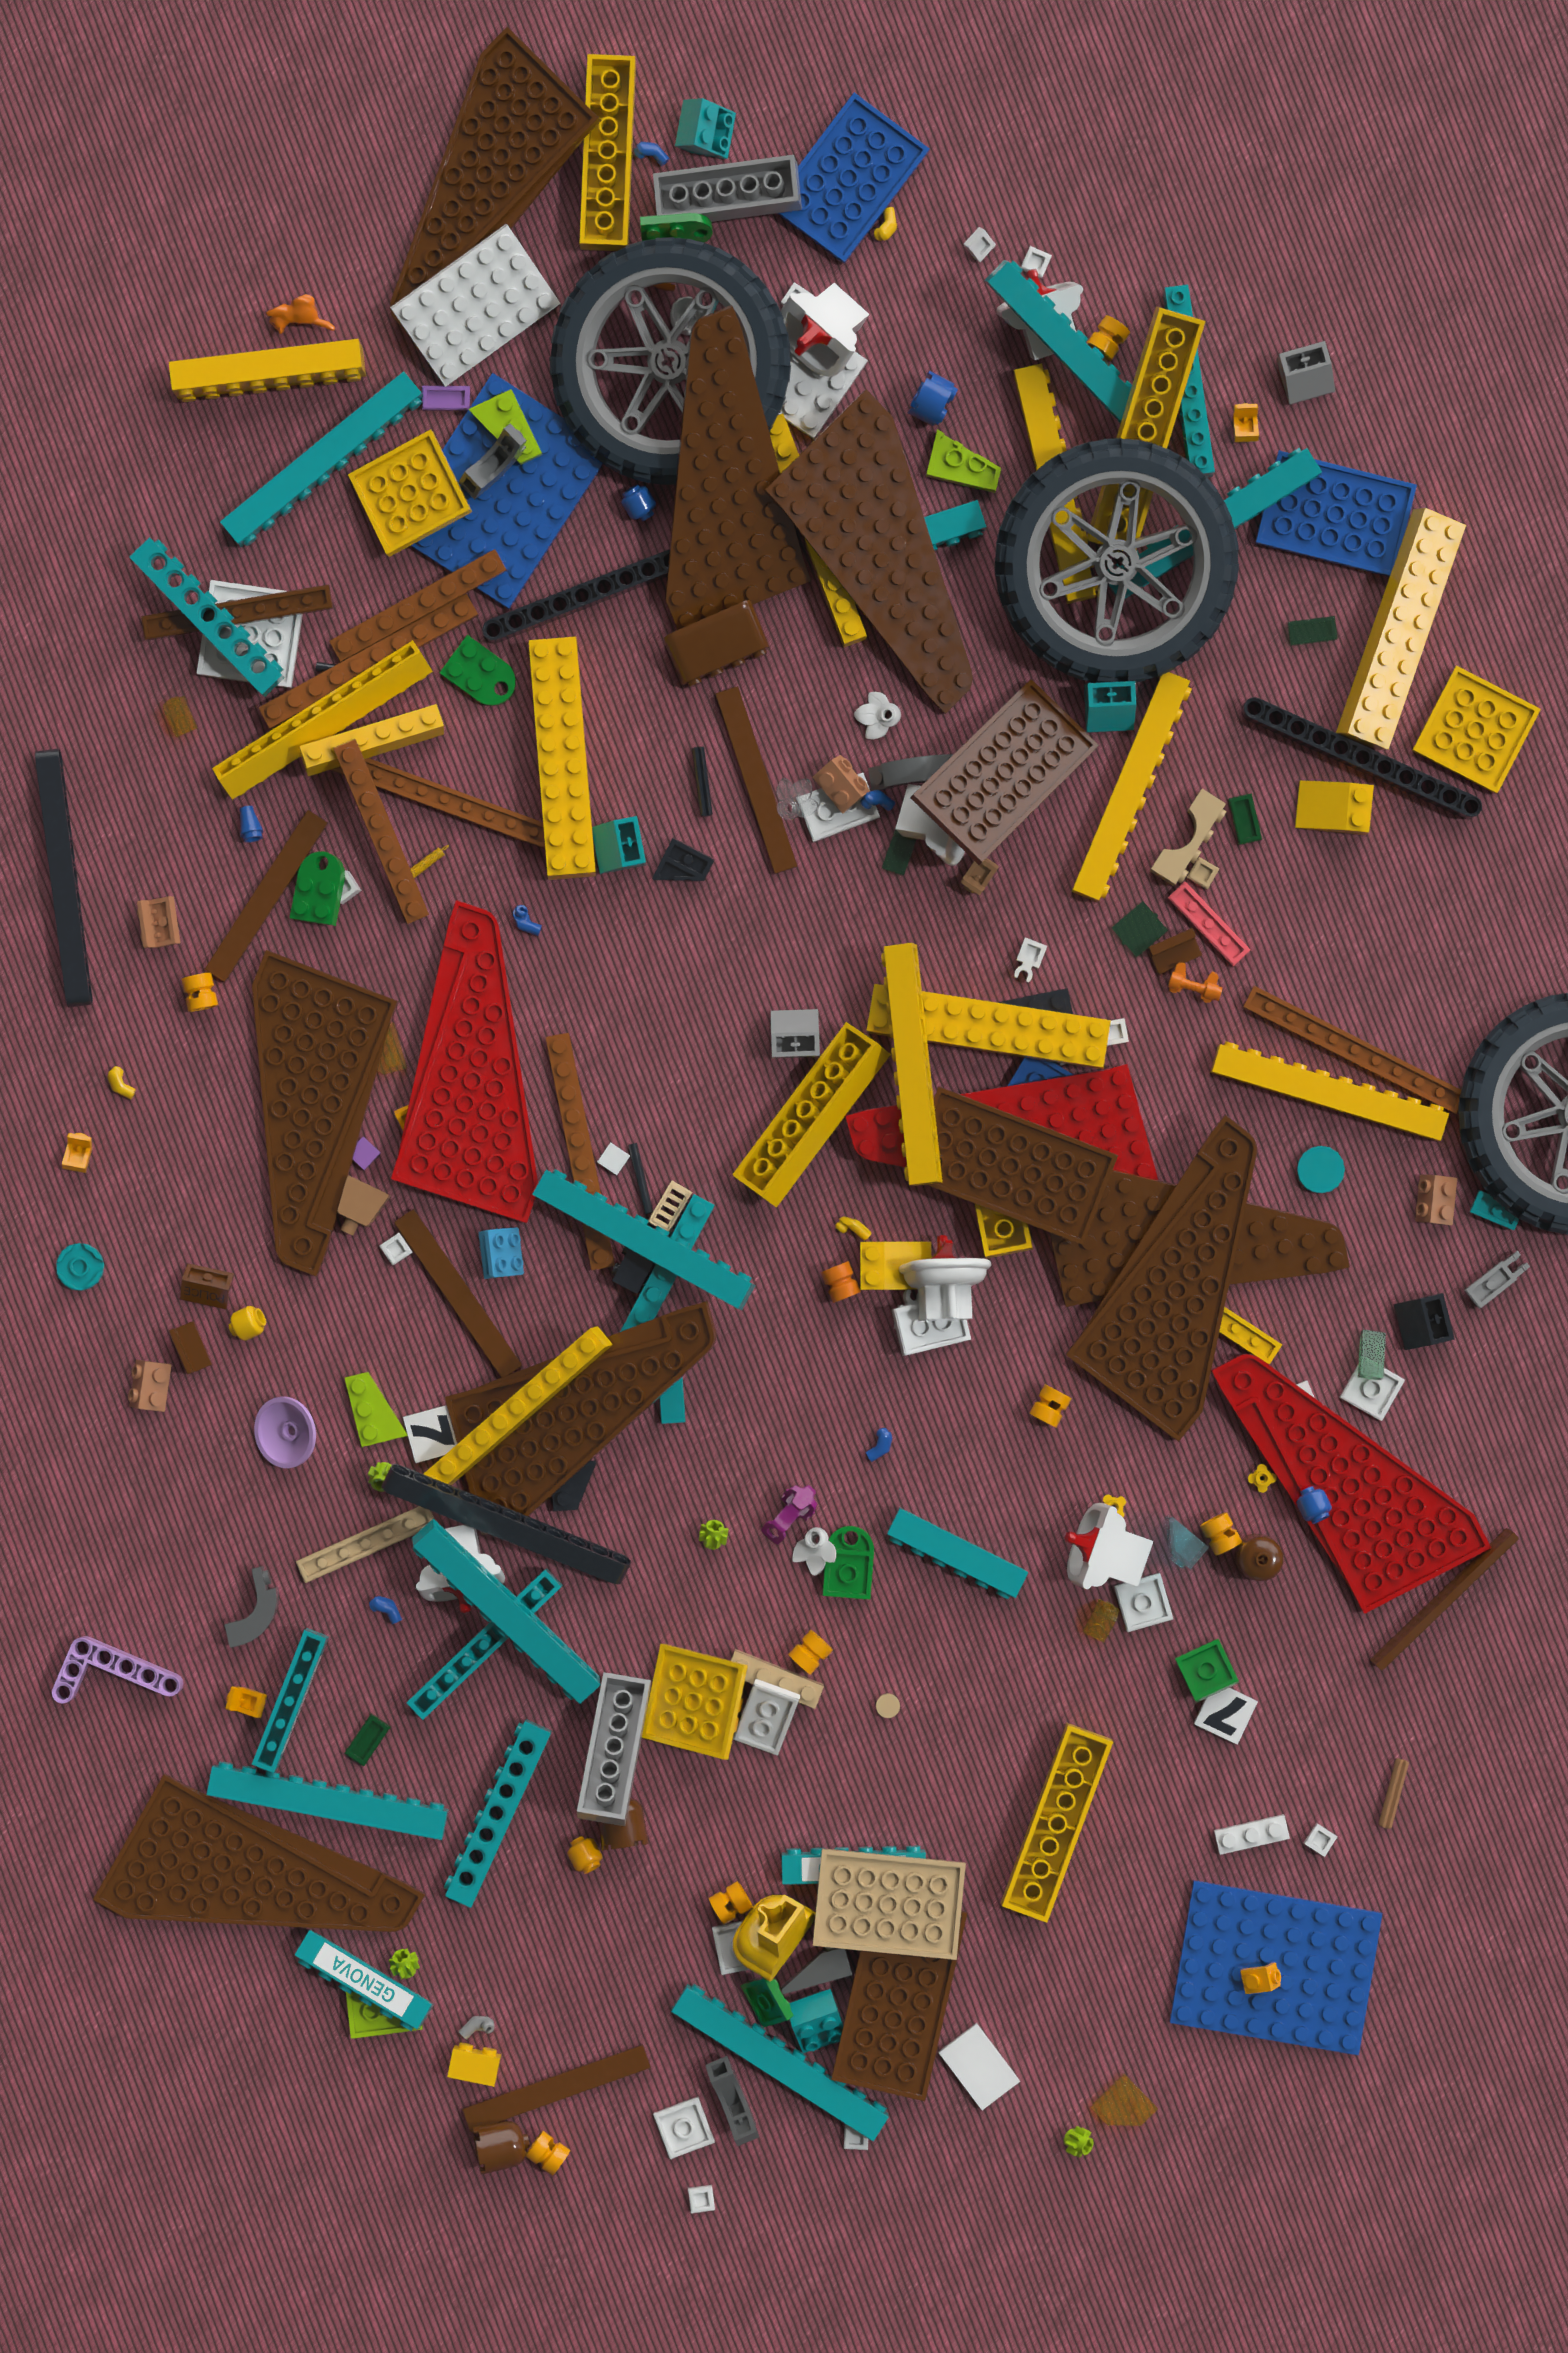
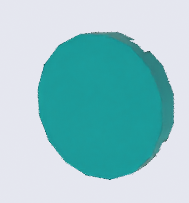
M1312 1147L1304 1152L1298 1160V1179L1311 1192H1330L1338 1187L1344 1178L1345 1167L1343 1159L1338 1152L1330 1147Z
M77 1243L69 1245L61 1251L56 1263L58 1278L65 1286L73 1290L83 1291L92 1288L99 1283L104 1274L105 1265L103 1257L96 1248L89 1244Z

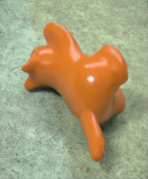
M307 294L295 298L290 305L282 304L266 312L267 316H272L269 322L279 331V334L284 332L285 327L289 323L314 324L331 331L335 330V327L330 322L319 319L318 311L315 307V299Z

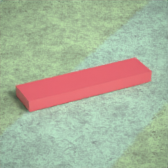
M1186 882L1181 884L1167 898L1232 967L1250 951L1249 947Z

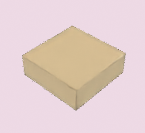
M1198 857L1187 879L1207 890L1219 868Z

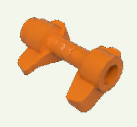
M1183 962L1176 964L1175 971L1172 972L1168 984L1170 992L1173 993L1180 992L1182 988L1201 993V999H1204L1203 1001L1206 1003L1214 1000L1219 1001L1222 987L1216 985L1219 977L1216 972L1212 971L1203 984L1186 979V964Z

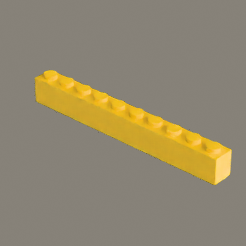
M1042 363L1014 370L1015 383L1036 471L1054 456L1067 451L1064 438L1060 439L1058 430L1061 429L1059 416H1054L1052 407L1056 406L1053 392L1049 393L1047 384L1051 383L1048 369L1043 370ZM1076 496L1064 507L1083 519L1080 507H1075L1074 499L1077 498ZM1059 511L1055 516L1056 522L1064 523L1068 517L1067 512ZM1053 522L1050 523L1049 528L1059 571L1089 557ZM1074 524L1071 530L1088 545L1086 531H1081V528ZM1092 565L1063 579V585L1066 586L1092 578L1090 568L1094 566ZM1098 585L1066 594L1067 604L1095 598V591H1098Z
M783 413L777 416L769 432L780 474L799 456ZM802 535L843 647L845 648L866 640L867 635L853 599Z
M412 640L212 769L233 800L237 796L244 794L251 787L263 782L273 773L283 769L298 757H301L300 746L331 737L343 731L347 726L363 718L378 706L385 704L397 694L404 692L408 687L424 679L433 671Z
M1170 672L1161 675L1071 892L1098 902L1100 898L1105 899L1110 885L1106 884L1109 876H1115L1119 863L1115 861L1118 854H1124L1128 841H1125L1127 832H1133L1137 823V819H1134L1137 810L1141 811L1145 804L1144 791L1146 788L1151 789L1156 777L1152 775L1154 767H1160L1165 754L1161 753L1164 744L1169 745L1174 733L1170 731L1173 722L1178 723L1183 710L1179 709L1182 700L1187 702L1192 688L1188 687L1190 680Z
M905 943L884 946L881 960L887 972V976L884 977L885 990L889 991V1000L886 1002V1007L892 1019V1024H889L890 1037L894 1038V1048H892L891 1053L893 1062H896L897 1071L894 1072V1080L896 1086H899L900 1095H897V1106L902 1112L899 1127L900 1132L904 1133L905 1143H902V1154L907 1159V1167L904 1168L905 1179L909 1181V1185L913 1186L942 1183L917 945Z
M1225 1042L1224 1045H1218L1210 1073L1434 1141H1441L1449 1116V1113L1443 1112L1444 1107L1435 1104H1430V1107L1420 1105L1421 1100L1412 1097H1407V1100L1398 1098V1093L1389 1090L1380 1093L1375 1091V1086L1365 1083L1357 1086L1352 1084V1079L1339 1076L1337 1080L1329 1077V1072L1316 1069L1314 1073L1306 1070V1065L1296 1062L1291 1066L1284 1063L1285 1059L1271 1055L1270 1059L1261 1057L1262 1052L1249 1048L1247 1052L1238 1050L1239 1045Z
M598 1326L587 1330L429 1468L424 1475L449 1485L454 1484L613 1344Z

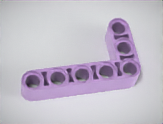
M82 1636L71 1644L52 1689V1696L55 1701L62 1704L74 1699L89 1664L169 1697L176 1695L182 1690L183 1679L178 1674L91 1637ZM80 1641L88 1644L89 1650L87 1654L79 1652L78 1643ZM101 1651L109 1652L111 1655L109 1663H103L100 1660ZM123 1660H129L132 1663L133 1669L131 1672L128 1673L122 1669ZM71 1663L79 1667L80 1671L77 1676L69 1673L68 1667ZM146 1669L152 1670L155 1674V1679L152 1682L145 1680L143 1676ZM170 1678L176 1681L177 1688L175 1691H170L166 1688L165 1683L167 1679ZM62 1685L67 1686L70 1690L68 1698H63L59 1694V1688Z

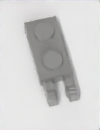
M1518 1251L1511 1254L1504 1261H1500L1464 1290L1478 1309L1482 1308L1517 1280L1516 1278L1530 1267L1526 1262L1521 1264L1513 1273L1509 1270L1507 1266L1516 1261L1521 1255Z

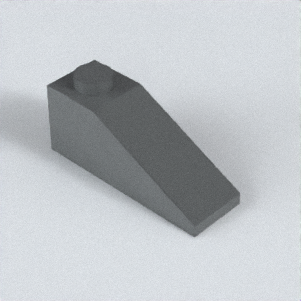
M825 1947L824 1950L817 1953L782 1985V1994L852 1975L846 1949Z

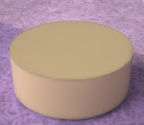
M886 1693L877 1699L876 1709L882 1717L891 1718L899 1712L900 1703L895 1695Z

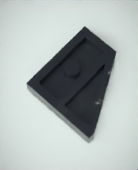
M673 837L652 879L705 881L716 859Z
M596 1460L589 1461L552 1495L553 1511L578 1510L596 1466Z

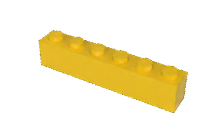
M437 704L302 745L300 746V754L307 775L311 776L340 767L333 747L354 738L357 741L363 758L366 759L444 735V724Z

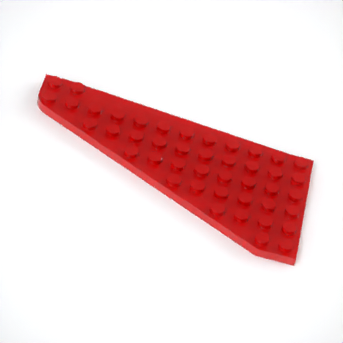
M456 900L447 926L398 1157L390 1180L527 1224L536 1197L532 1194L538 1185L499 925L496 918L489 911Z
M1128 1064L1102 1071L960 1094L1114 1153L1118 1157L1113 1170L1158 1180ZM897 1105L868 1109L845 1116L853 1147L860 1156L872 1161L907 1167V1159L902 1154V1143H905L904 1133L900 1132L899 1127L902 1112L901 1109H898Z
M1242 1354L1211 1370L1222 1393L1295 1505L1297 1506L1296 1501L1301 1497L1300 1492L1306 1488L1313 1486L1315 1490L1322 1489L1325 1491L1332 1506L1329 1512L1330 1516L1315 1524H1312L1311 1521L1306 1522L1351 1589L1364 1614L1491 1548L1475 1515L1259 1357Z

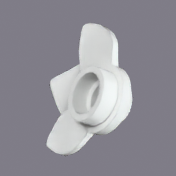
M870 692L868 694L869 704L860 706L854 712V717L862 724L867 725L865 734L867 739H878L886 735L889 727L895 726L900 721L901 712L898 706L889 703L886 695L880 692ZM888 710H890L892 712L891 718L886 719L885 713Z
M818 1527L810 1529L806 1533L805 1539L797 1542L793 1551V1562L806 1561L811 1574L814 1576L824 1569L826 1562H835L836 1549L828 1541L826 1531ZM820 1536V1540L818 1544H816V1537Z

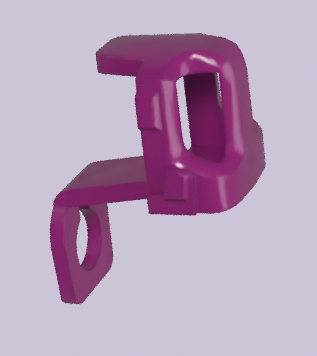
M795 1485L787 1489L781 1498L786 1504L785 1508L773 1521H767L761 1529L762 1533L775 1544H780L786 1537L785 1531L797 1517L800 1516L807 1521L809 1517L813 1516L817 1506L814 1500L816 1491L810 1485H806L803 1488ZM769 1528H775L778 1531L779 1537L773 1535Z

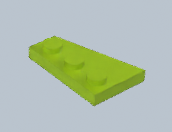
M512 389L469 409L470 413L496 439L499 438L503 429L509 424L522 433L527 441L525 443L526 449L517 459L520 465L542 455Z
M937 429L926 477L995 493L1001 468L981 455L968 450L958 441L945 436V433Z
M369 1372L345 1377L362 1447L408 1436Z
M346 1992L351 2039L410 2031L400 2025L401 2020L393 2015L392 2018H389L379 2012L381 2007L374 2003L369 2006L359 2000L361 1995L351 1992L349 1994Z

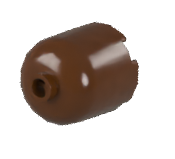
M1252 1533L1242 1539L1243 1542L1236 1546L1234 1562L1238 1571L1244 1577L1254 1581H1268L1281 1571L1284 1563L1283 1552L1280 1545L1270 1536Z
M630 1798L625 1826L599 1822L601 1851L609 1850L608 1845H611V1849L638 1846V1841H641V1845L649 1844L642 1805L633 1798Z
M507 2121L472 2127L473 2133L478 2134V2136L473 2138L477 2160H479L480 2165L483 2164V2167L479 2168L480 2175L516 2167L524 2161L526 2156L525 2149L530 2148L528 2134H523L517 2123Z

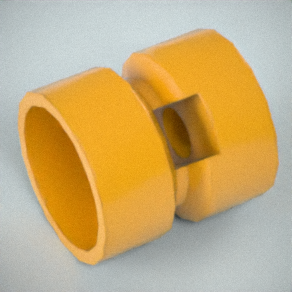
M1105 315L1097 326L1099 331L1093 332L1087 344L1092 349L1094 347L1099 349L1105 356L1104 358L1111 361L1119 350L1117 345L1124 343L1130 331L1118 320Z
M202 973L181 979L183 991L188 994V997L185 999L188 1012L218 1006L216 992L211 990L214 986L212 973Z
M1044 1384L1039 1394L1040 1401L1034 1403L1029 1414L1056 1428L1062 1418L1061 1410L1067 1409L1072 1398ZM1053 1400L1054 1403L1053 1407L1051 1408L1048 1406V1404Z
M1227 1512L1221 1513L1200 1525L1205 1537L1211 1539L1209 1545L1215 1556L1243 1542L1237 1530L1231 1528L1233 1522Z
M810 1629L802 1639L803 1644H797L788 1655L811 1675L819 1666L818 1660L827 1658L833 1649Z
M738 1881L726 1887L725 1893L719 1891L709 1897L714 1911L724 1925L734 1920L736 1913L744 1914L753 1908L750 1899Z
M542 2131L527 2151L525 2157L535 2164L541 2163L542 2169L553 2176L566 2159L570 2149L560 2142L555 2144L554 2138L545 2131Z

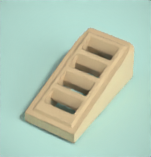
M671 1181L649 1218V1222L670 1232L692 1192ZM672 1189L683 1194V1200L671 1194ZM669 1197L679 1203V1207L677 1208L666 1202L667 1198ZM663 1205L674 1211V1215L671 1216L661 1210ZM660 1214L669 1219V1224L657 1219V1215Z

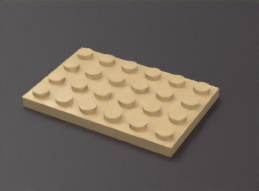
M822 1848L813 1946L957 1960L966 1863Z

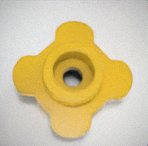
M1259 1464L1257 1470L1248 1476V1481L1254 1483L1261 1493L1266 1492L1267 1487L1271 1483L1276 1482L1277 1479L1274 1473H1270L1267 1470L1265 1464Z
M1109 1494L1105 1495L1103 1502L1110 1506L1115 1505L1117 1513L1124 1517L1123 1506L1126 1504V1499L1122 1496L1115 1498Z

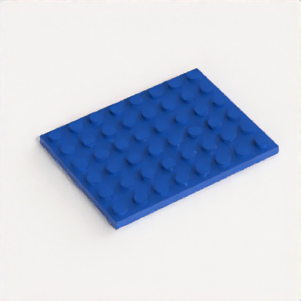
M492 373L470 408L512 389L542 455L522 465L516 460L499 480L475 500L459 484L472 512L414 543L411 547L450 572H454L496 549L507 571L482 584L477 589L510 609L604 464L581 446L582 444L571 433L563 417ZM469 409L442 449L457 482H459L464 472L480 460L497 441L484 425L470 413Z
M1193 1880L1169 2022L1359 2055L1383 1913ZM1270 1963H1276L1277 1969L1281 1973V1985L1270 1992L1245 1994L1240 1971L1244 1968L1261 1967Z

